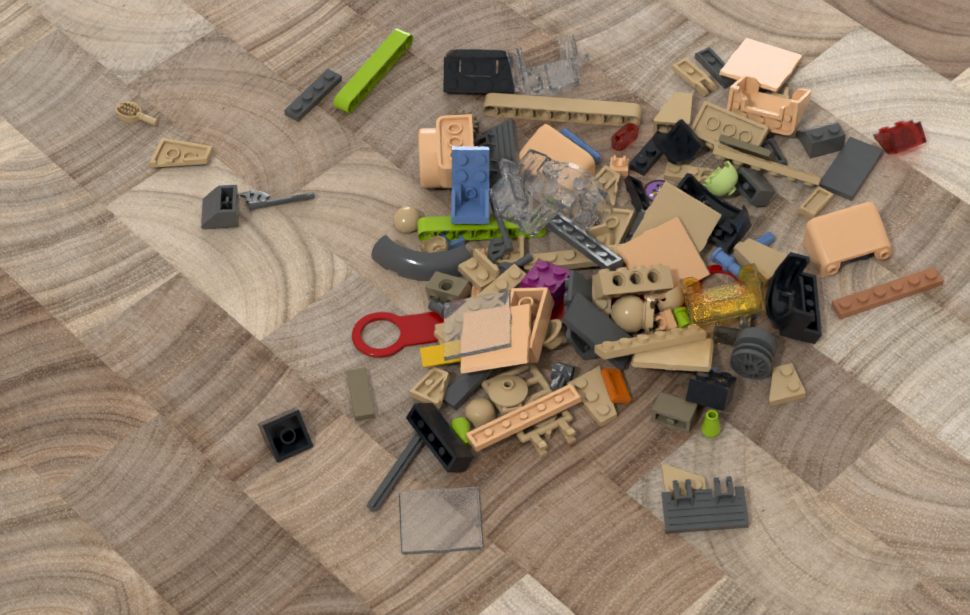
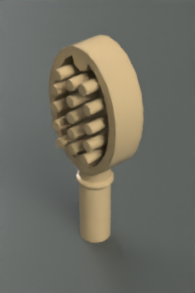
M120 102L115 107L117 117L122 121L135 123L141 120L157 126L159 123L158 119L143 114L141 107L134 102Z

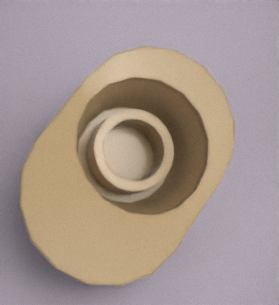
M559 319L549 321L543 347L552 350L560 344L567 342L562 322Z

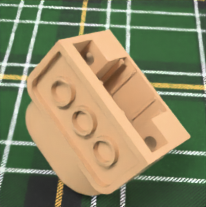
M472 114L441 116L436 120V128L419 129V171L422 188H452V146L474 147Z

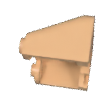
M743 75L730 87L727 110L769 127V132L781 135H791L796 130L810 102L812 93L811 90L798 89L793 93L792 100L759 92V81L755 77Z
M548 124L541 126L519 152L521 174L524 175L529 170L551 186L553 200L564 194L576 198L595 176V161L593 157Z
M873 202L862 203L813 218L805 226L804 247L822 277L836 274L841 262L874 252V256L877 259H886L892 256V246L878 209Z

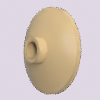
M503 375L490 383L488 395L491 401L498 406L514 407L526 399L528 387L520 377Z

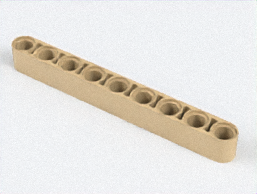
M488 93L485 96L483 113L490 117L636 127L641 121L642 108L636 103Z

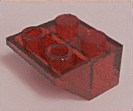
M913 119L898 121L894 123V126L882 127L878 129V133L873 134L874 139L887 154H897L927 142L921 121L913 122Z

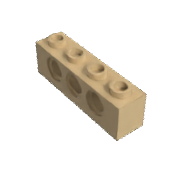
M662 264L652 265L651 268H645L644 265L630 270H627V267L617 268L616 271L602 269L592 277L596 300L619 298L627 295L639 296L667 293L674 288L670 266H662ZM630 277L634 279L635 284L631 282Z

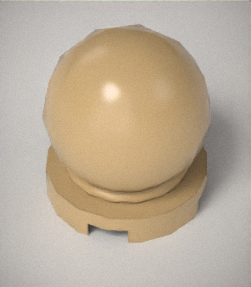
M633 295L617 299L611 309L612 321L626 333L638 332L643 328L645 334H653L655 303L652 302H655V296H647V301H643Z

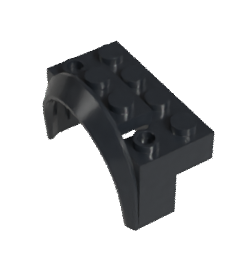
M449 50L444 56L443 92L514 94L516 54L505 50ZM460 60H461V73L459 72V63H460ZM498 61V73L496 74V63Z
M686 173L677 185V188L701 203L706 201L704 203L706 206L721 214L707 241L718 248L722 247L723 251L730 255L735 245L742 240L752 226L747 208L743 205L742 210L738 209L720 197L713 195L691 173Z
M790 252L777 267L768 285L765 299L766 314L772 327L779 329L780 336L815 344L822 336L816 275L803 272L810 263L808 256ZM793 298L795 299V307H793Z

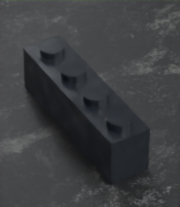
M414 403L406 417L408 422L447 473L465 472L474 458L472 453L433 403Z

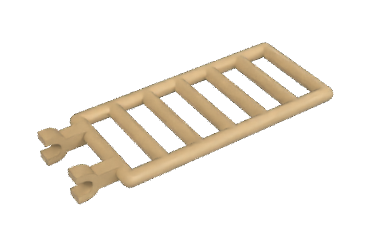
M534 363L521 364L488 380L485 379L481 383V386L488 394L490 383L497 377L503 375L516 376L530 370L533 377L524 380L527 387L539 383L543 390L526 397V399H533L535 401L553 392V390H550L549 383ZM495 404L499 412L504 416L502 407ZM568 409L560 412L563 417L526 434L523 430L515 433L522 443L531 441L540 458L548 455L545 449L548 448L547 444L540 436L551 429L559 428L568 445L576 442L574 438L576 432L568 425L573 420Z

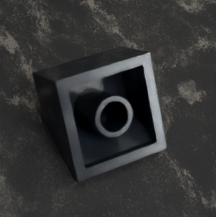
M292 408L258 423L264 442L276 462L313 447L299 409Z

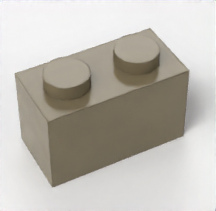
M660 392L652 408L651 422L689 433L697 416L698 404L685 401V399L672 394Z

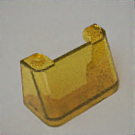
M748 264L739 269V282L702 290L700 282L696 278L680 279L689 321L694 325H703L761 312L765 307V299L756 264Z

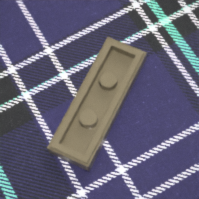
M723 134L719 137L718 141L726 146L749 155L773 161L774 155L769 149Z
M365 367L347 370L346 375L355 421L375 418Z

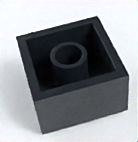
M713 369L709 372L696 371L690 378L685 401L724 411L733 398L737 378L727 372H714Z

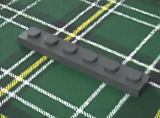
M556 210L540 216L541 223L602 269L613 271L623 266L622 258Z

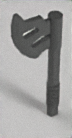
M262 191L239 193L241 197L246 198L250 210L315 198L314 192L267 200L270 197L269 194Z
M492 197L489 201L502 237H494L488 246L487 258L495 264L496 260L503 257L505 252L509 253L514 249L496 198Z

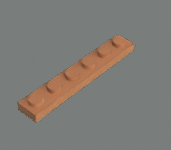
M932 267L833 300L831 306L839 319H843L943 285L944 280L936 268Z

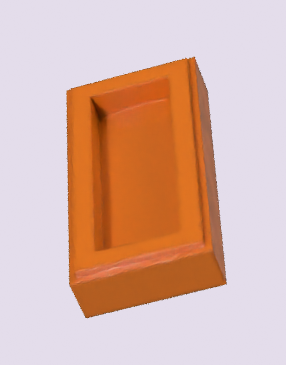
M603 368L600 373L611 403L629 404L631 397L620 369Z

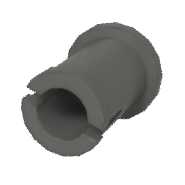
M436 299L431 300L428 304V309L439 314L443 319H448L453 314V309L449 304H443Z

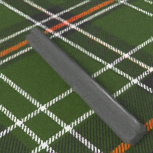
M415 433L367 503L370 511L373 512L379 509L424 443L418 433Z

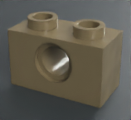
M437 271L425 286L428 300L436 299L443 304H449L451 307L459 309L465 305L471 296L469 280Z

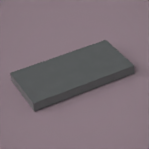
M850 137L821 179L819 187L852 201L882 156L883 149Z
M580 293L575 295L561 319L566 326L594 349L595 345L602 344L605 341L613 342L621 338H632ZM630 355L607 360L617 369L621 370L624 368Z

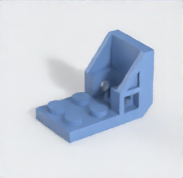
M452 146L451 224H489V147Z

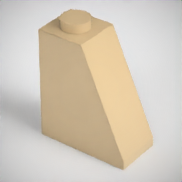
M675 92L654 118L653 134L657 131L664 134L668 133L677 121L681 119L690 127L693 93Z
M750 238L744 242H738L733 248L735 251L732 255L736 259V263L763 282L762 289L769 285L775 270L787 256Z

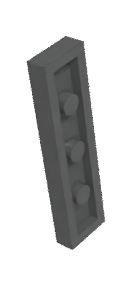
M327 69L284 110L285 115L299 122L342 81V76Z

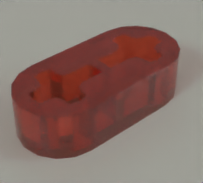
M633 123L625 124L611 137V147L616 151L626 149L638 138V126Z

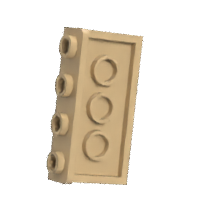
M704 101L691 126V129L703 141L705 147L713 150L714 144L733 149L718 141L722 134L761 147L770 130L769 127L707 101Z

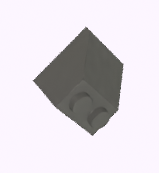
M827 123L796 132L810 159L841 151L845 144L846 134L839 123Z

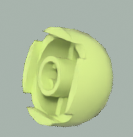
M729 161L723 163L725 165L723 169L718 167L706 178L705 182L707 184H702L709 192L718 197L725 194L729 196L737 189L735 185L738 182V174Z

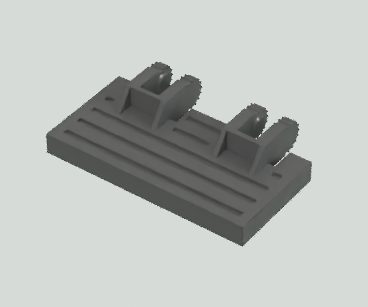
M512 118L485 131L473 141L474 147H489V188L491 190L521 175L516 122Z
M728 476L726 477L728 493H721L720 480L718 477H714L715 497L712 496V489L694 490L693 499L690 479L685 480L687 496L679 495V483L677 480H673L674 500H671V492L661 493L666 534L748 528L749 521L744 486L735 487L734 496L732 477Z

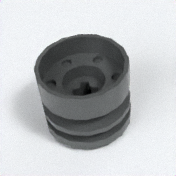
M748 327L740 330L737 334L730 359L732 370L738 375L749 379L767 377L771 371L777 348L776 338L770 332L761 328Z

